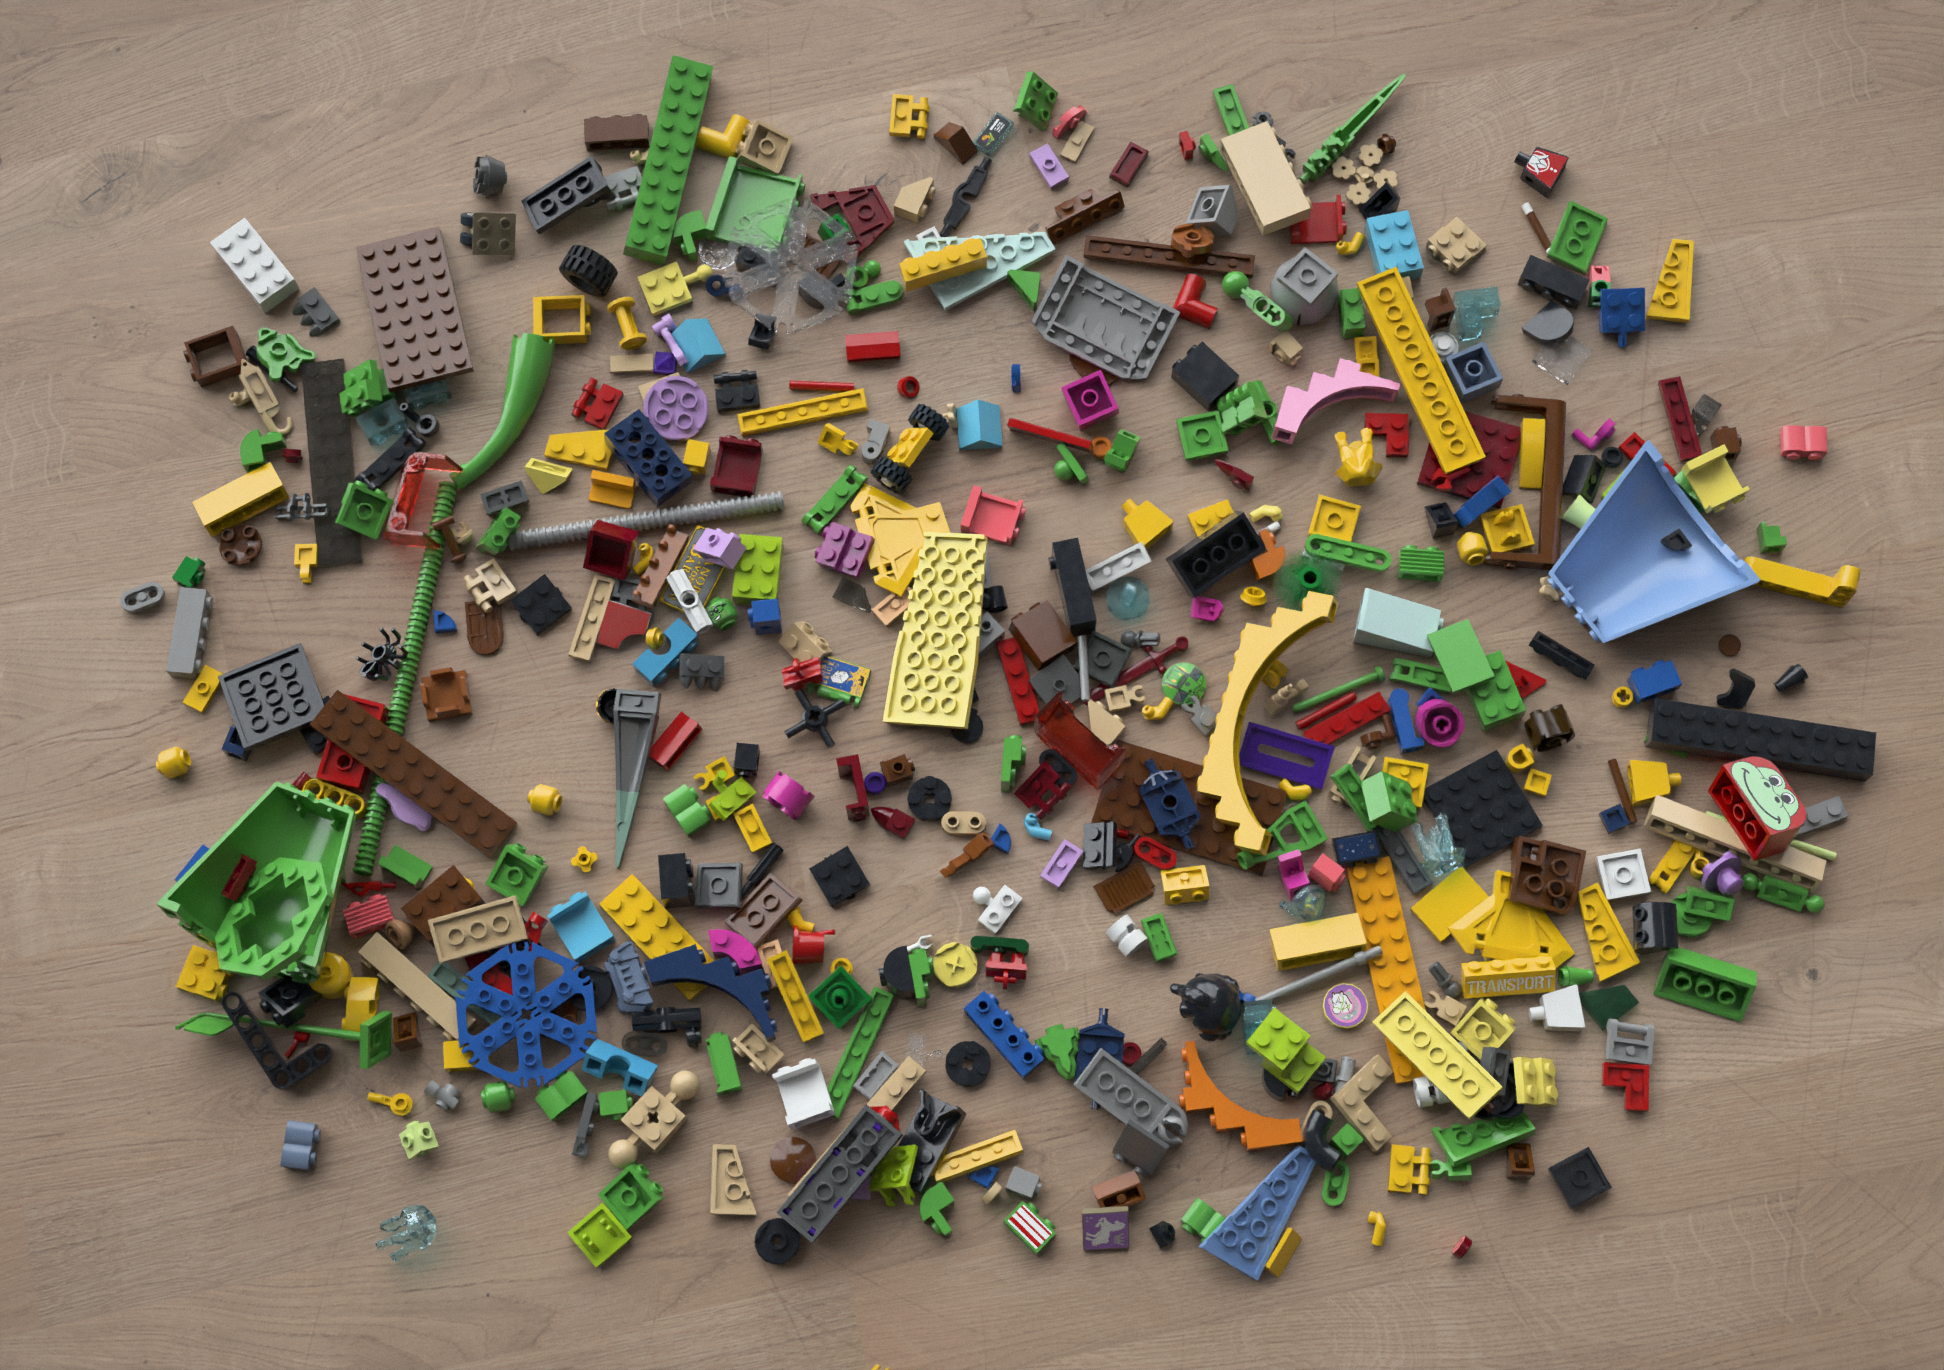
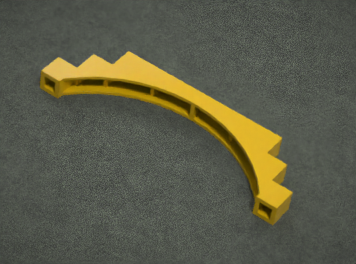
M1308 591L1307 597L1302 602V612L1277 607L1276 614L1274 613L1271 618V628L1246 623L1245 629L1241 632V644L1239 650L1234 655L1235 664L1233 671H1230L1228 675V688L1222 696V708L1216 716L1215 732L1209 740L1210 749L1208 755H1205L1203 760L1204 769L1202 776H1199L1197 780V791L1204 797L1221 800L1216 805V818L1223 824L1239 827L1234 834V845L1242 851L1266 856L1272 836L1257 821L1248 803L1241 778L1239 759L1240 736L1247 708L1260 681L1284 651L1310 631L1327 622H1334L1339 605L1334 596Z

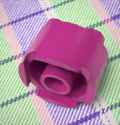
M1433 699L1425 702L1418 707L1415 717V726L1419 735L1437 747H1447L1454 744L1464 731L1465 722L1462 713L1454 705L1443 699ZM1439 719H1442L1443 722H1441L1440 727H1438L1436 723L1439 722Z
M781 771L777 772L763 792L765 793L763 798L776 808L781 805L782 808L780 810L794 821L797 817H801L815 797L811 792L804 790L803 786Z

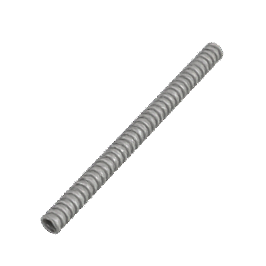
M778 491L777 494L771 492L770 495L764 493L763 496L761 494H758L757 497L751 495L750 498L744 496L743 499L738 497L737 500H734V498H731L730 501L724 499V502H721V500H718L717 503L711 501L710 504L704 502V505L697 503V506H694V504H691V507L684 505V508L677 506V509L671 507L670 510H667V508H664V511L657 509V512L650 510V513L644 511L643 514H640V512H637V515L630 513V516L624 514L623 517L617 515L616 518H613V516H610V519L604 517L602 521L641 532L643 529L647 531L649 528L654 530L656 527H659L661 529L663 526L668 527L669 524L676 526V524H690L692 521L693 523L699 520L700 522H703V520L710 521L712 518L713 520H717L719 517L723 519L725 516L727 518H730L732 515L737 517L739 514L743 516L745 513L747 515H750L752 512L757 514L758 511L760 513H764L765 510L770 512L772 509L777 511L778 508L784 510L785 506L783 493ZM590 519L589 522L584 520L583 523L577 521L576 524L571 522L569 525L564 523L562 526L557 524L556 527L551 525L549 528L544 526L542 529L537 527L535 530L531 528L528 531H525V529L522 532L516 531L514 535L510 533L508 536L509 548L511 551H514L515 548L521 550V547L528 549V546L534 548L535 545H538V547H541L542 544L548 546V543L555 545V542L561 544L562 541H565V543H568L569 540L575 542V539L581 541L582 538L588 540L590 529L596 521Z

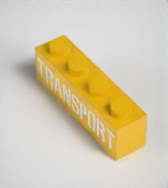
M1551 956L1461 963V988L1465 999L1555 991L1556 968Z

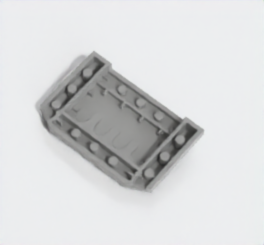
M1065 255L1032 319V323L1045 341L1120 379L1146 380L1180 315V311L1162 302L1160 304L1086 267L1084 263Z

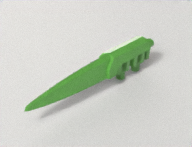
M1402 74L1362 106L1342 127L1338 126L1334 130L1333 134L1322 144L1321 150L1317 149L1308 158V162L1303 164V175L1299 178L1302 184H1306L1309 179L1316 182L1337 158L1354 142L1355 136L1405 79L1406 74Z

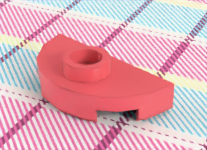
M1079 105L1078 109L1072 107L1060 118L1062 123L1053 128L1052 135L1058 139L1069 128L1073 129L1076 127L1080 119L1087 113L1086 109Z

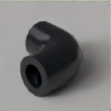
M1313 1109L1303 1131L1304 1146L1310 1158L1320 1167L1331 1173L1339 1161L1342 1152L1333 1148L1326 1140L1327 1131L1333 1120Z

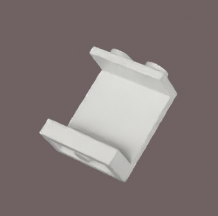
M804 1059L799 1062V1065L794 1067L785 1066L778 1069L777 1073L772 1074L773 1079L778 1083L787 1116H785L787 1125L792 1130L835 1115L820 1064L815 1059Z

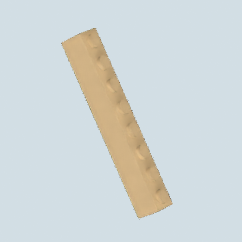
M1656 795L1649 807L1644 828L1719 857L1730 851L1741 860L1742 866L1807 888L1812 893L1816 891L1822 882L1826 860L1789 846L1780 854L1754 861L1729 822Z

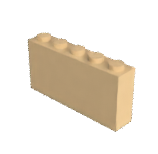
M1268 121L1222 138L1220 150L1263 236L1310 218V210L1312 209L1311 200L1309 197H1305L1302 182L1300 179H1296L1293 164L1287 161L1285 148L1283 145H1279L1276 130L1274 127H1270Z

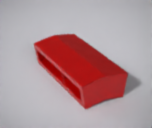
M899 331L845 335L847 362L901 358Z
M681 711L653 744L649 758L666 771H669L703 730L702 727Z

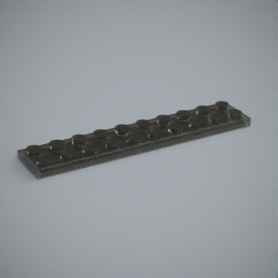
M342 358L301 364L312 499L313 504L329 505L328 517L314 518L316 544L318 545L319 568L363 563L361 534L335 523L343 505L341 502L348 484L356 482L351 421L348 414H342L339 394L346 390L343 376L346 373L345 360ZM321 508L319 512H325V508Z

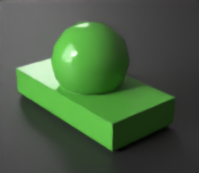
M1062 442L1056 446L1064 459L1056 463L1054 467L1055 476L1060 480H1069L1075 473L1083 486L1087 484L1090 479L1065 443Z

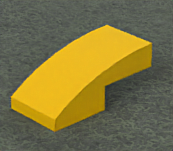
M1376 336L1354 337L1355 361L1357 364H1361L1359 371L1380 377Z

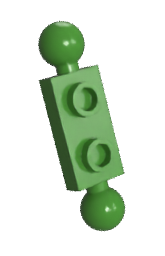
M1747 873L1742 877L1744 882L1742 887L1747 891L1758 889V898L1799 912L1803 905L1812 913H1819L1824 909V900L1818 895L1807 897L1809 892L1807 888L1768 875L1764 876L1763 881H1759V878L1753 873Z

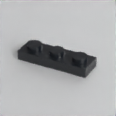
M1537 631L1528 645L1536 653L1547 656L1556 665L1567 668L1573 675L1585 680L1595 664L1540 631Z

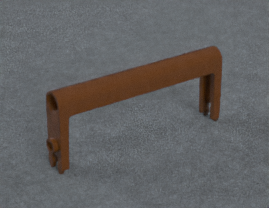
M1513 394L1512 396L1494 395L1493 399L1495 400H1492L1491 404L1495 405L1497 410L1543 415L1545 419L1544 462L1540 490L1538 554L1490 552V556H1486L1484 564L1502 566L1507 570H1515L1517 568L1551 570L1560 558L1566 402L1558 399L1524 397L1522 394Z

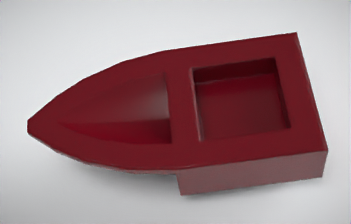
M1214 461L1220 470L1230 477V481L1236 488L1249 491L1253 484L1254 476L1224 461Z
M871 808L872 815L878 824L902 839H905L915 822V818L897 808Z

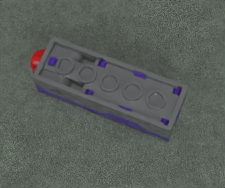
M866 1104L776 1213L810 1242L815 1243L903 1136L900 1133L898 1115L886 1105L869 1107Z

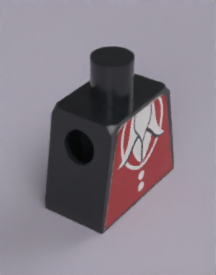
M1536 147L1531 156L1519 151L1514 163L1524 167L1520 179L1548 198L1566 167L1569 157Z

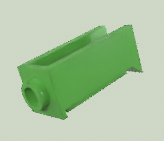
M718 1032L710 1035V1039L705 1041L708 1045L707 1048L718 1086L717 1096L743 1090L728 1034L723 1035V1032Z

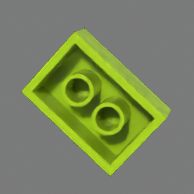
M739 534L740 542L746 547V550L735 565L732 593L734 604L752 606L751 601L778 599L784 549L783 538Z

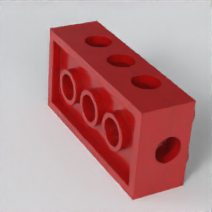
M344 694L383 724L386 723L389 711L385 704ZM328 740L316 778L338 788L364 794L371 771ZM350 762L348 767L342 768L344 763Z

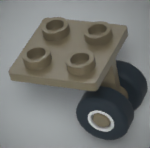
M466 212L461 214L460 223L467 226V232L460 233V243L472 245L473 255H515V213Z

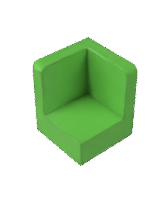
M1766 522L1759 524L1757 535L1760 553L1783 551L1787 545L1786 536L1781 537L1779 526H1766Z

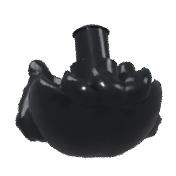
M1197 973L1195 978L1187 982L1186 985L1171 984L1170 991L1182 999L1179 1008L1181 1016L1183 1018L1194 1017L1192 1024L1203 1032L1199 1034L1203 1040L1213 1042L1217 1039L1223 1041L1232 1034V1029L1237 1024L1241 1013L1239 985L1235 979L1228 975Z

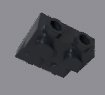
M284 976L283 979L277 980L258 992L261 999L259 1005L265 1014L271 1013L274 1022L278 1026L283 1024L286 1028L306 1016L304 1009L323 998L322 994L314 991L309 983L293 982L290 976Z

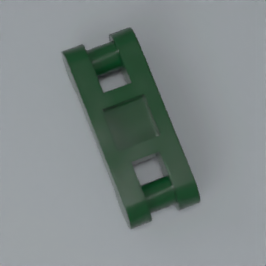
M974 936L970 941L971 950L974 953H980L984 949L1002 954L1010 951L1026 956L1029 952V943L1024 939Z

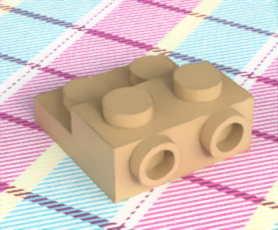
M758 119L752 124L748 123L743 132V135L746 136L744 143H739L735 152L739 154L737 160L754 169L759 167L767 172L779 174L794 137Z
M1457 216L1449 224L1441 227L1432 235L1426 244L1428 252L1433 257L1440 259L1445 269L1452 271L1455 275L1487 246Z

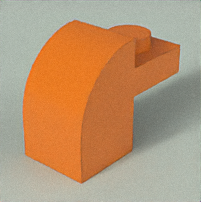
M1268 529L1257 533L1266 547L1263 554L1248 561L1256 581L1270 576L1279 570V566L1283 565V559H1285L1284 545L1275 548V537L1272 532H1268Z

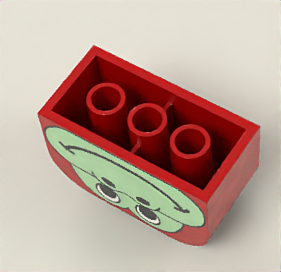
M1748 757L1724 764L1708 789V793L1754 861L1784 852L1806 819L1805 808L1787 780L1772 762L1761 757Z

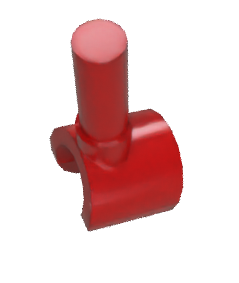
M296 1031L294 1041L285 1056L290 1058L299 1042L306 1044L311 1033Z

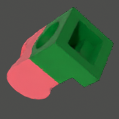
M1591 265L1589 271L1588 307H1600V289H1611L1609 266Z

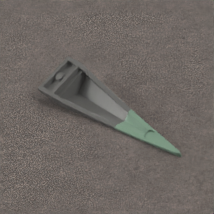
M617 689L614 704L616 758L615 866L618 869L621 866L659 721L658 715L662 695L660 692Z

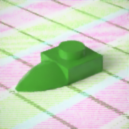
M1209 134L1201 136L1198 146L1201 155L1207 157L1209 162L1213 161L1222 170L1229 172L1220 151Z

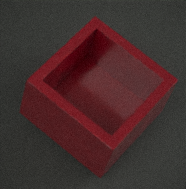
M597 520L590 529L583 568L625 580L632 570L639 531Z

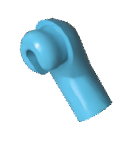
M1027 814L1024 819V826L1029 835L1034 838L1050 841L1052 830L1041 828L1037 821L1038 817L1035 814Z

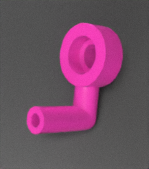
M1609 418L1591 439L1578 428L1572 433V436L1586 448L1593 450L1604 437L1608 440L1616 431L1614 428L1616 423Z

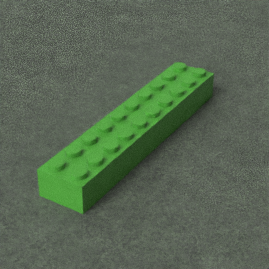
M675 55L672 56L623 255L663 266L665 264L714 66Z

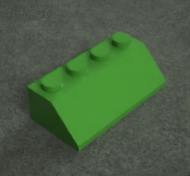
M1678 947V949L1666 951L1653 994L1742 1022L1756 988L1757 972Z

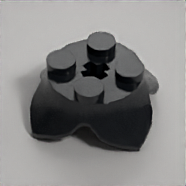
M1513 1061L1509 1063L1505 1097L1495 1096L1490 1101L1495 1106L1494 1109L1488 1113L1482 1108L1474 1117L1483 1120L1493 1117L1510 1119L1523 1113L1524 1105L1517 1104Z

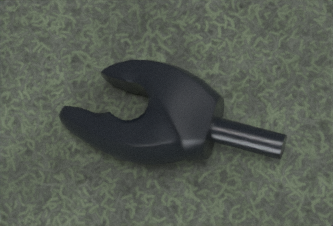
M1136 834L1135 838L1128 845L1122 843L1117 846L1116 858H1119L1121 863L1115 872L1124 870L1131 863L1135 853L1132 848L1137 840L1141 838L1139 834Z

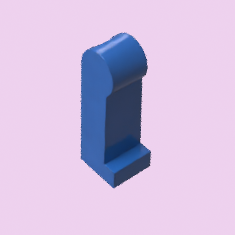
M1499 475L1454 513L1461 529L1512 492Z
M1395 689L1391 692L1388 705L1400 754L1420 751L1425 744L1423 737L1416 738L1407 705L1409 695L1404 689Z

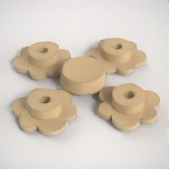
M1375 144L1370 146L1363 145L1360 148L1359 159L1363 161L1365 166L1359 167L1357 170L1353 166V161L1350 159L1346 160L1345 157H1338L1337 161L1332 164L1333 176L1335 178L1342 177L1344 180H1347L1349 176L1355 174L1358 183L1350 185L1349 191L1346 194L1347 199L1353 201L1354 205L1364 204L1369 200L1371 191L1366 188V185L1373 178L1374 182L1377 183V189H1380L1386 183L1385 181L1389 182L1392 187L1398 184L1396 180L1397 174L1394 171L1382 169L1380 173L1374 175L1373 170L1369 168L1373 164H1379L1380 158L1383 156V151L1377 148Z

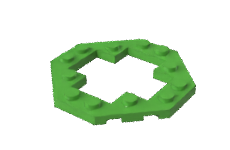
M279 857L250 877L245 884L244 893L241 897L237 898L236 902H233L215 936L220 969L228 974L237 973L240 976L250 978L254 976L262 980H269L302 957L308 947L305 945L310 934H315L322 921L320 915L323 909L329 907L333 900L327 867L319 862ZM283 880L285 888L290 892L305 883L309 907L291 919L294 935L264 956L262 948L256 944L242 953L238 929L256 917L253 901Z

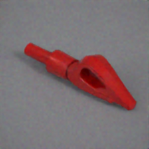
M381 880L342 883L343 886L358 896H364L369 890L396 888V882L382 883ZM357 887L363 888L362 892H357L354 889Z

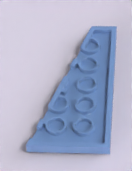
M1296 1146L1199 1245V1248L1251 1279L1258 1281L1316 1164L1310 1158L1307 1150L1301 1146Z

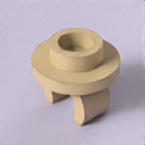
M460 521L458 524L461 526V532L457 533L454 528H451L454 537H457L455 539L457 544L461 543L464 545L473 538L471 535L474 531L472 529L468 530L466 523Z

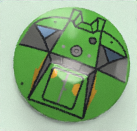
M1177 663L1171 666L1165 672L1162 679L1163 693L1179 705L1186 703L1188 706H1191L1193 701L1190 697L1194 695L1200 699L1206 689V679L1203 672L1197 666L1190 663Z

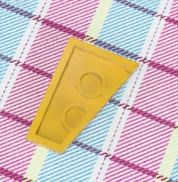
M609 429L552 434L548 439L544 453L545 458L608 471L613 452L604 442V433Z

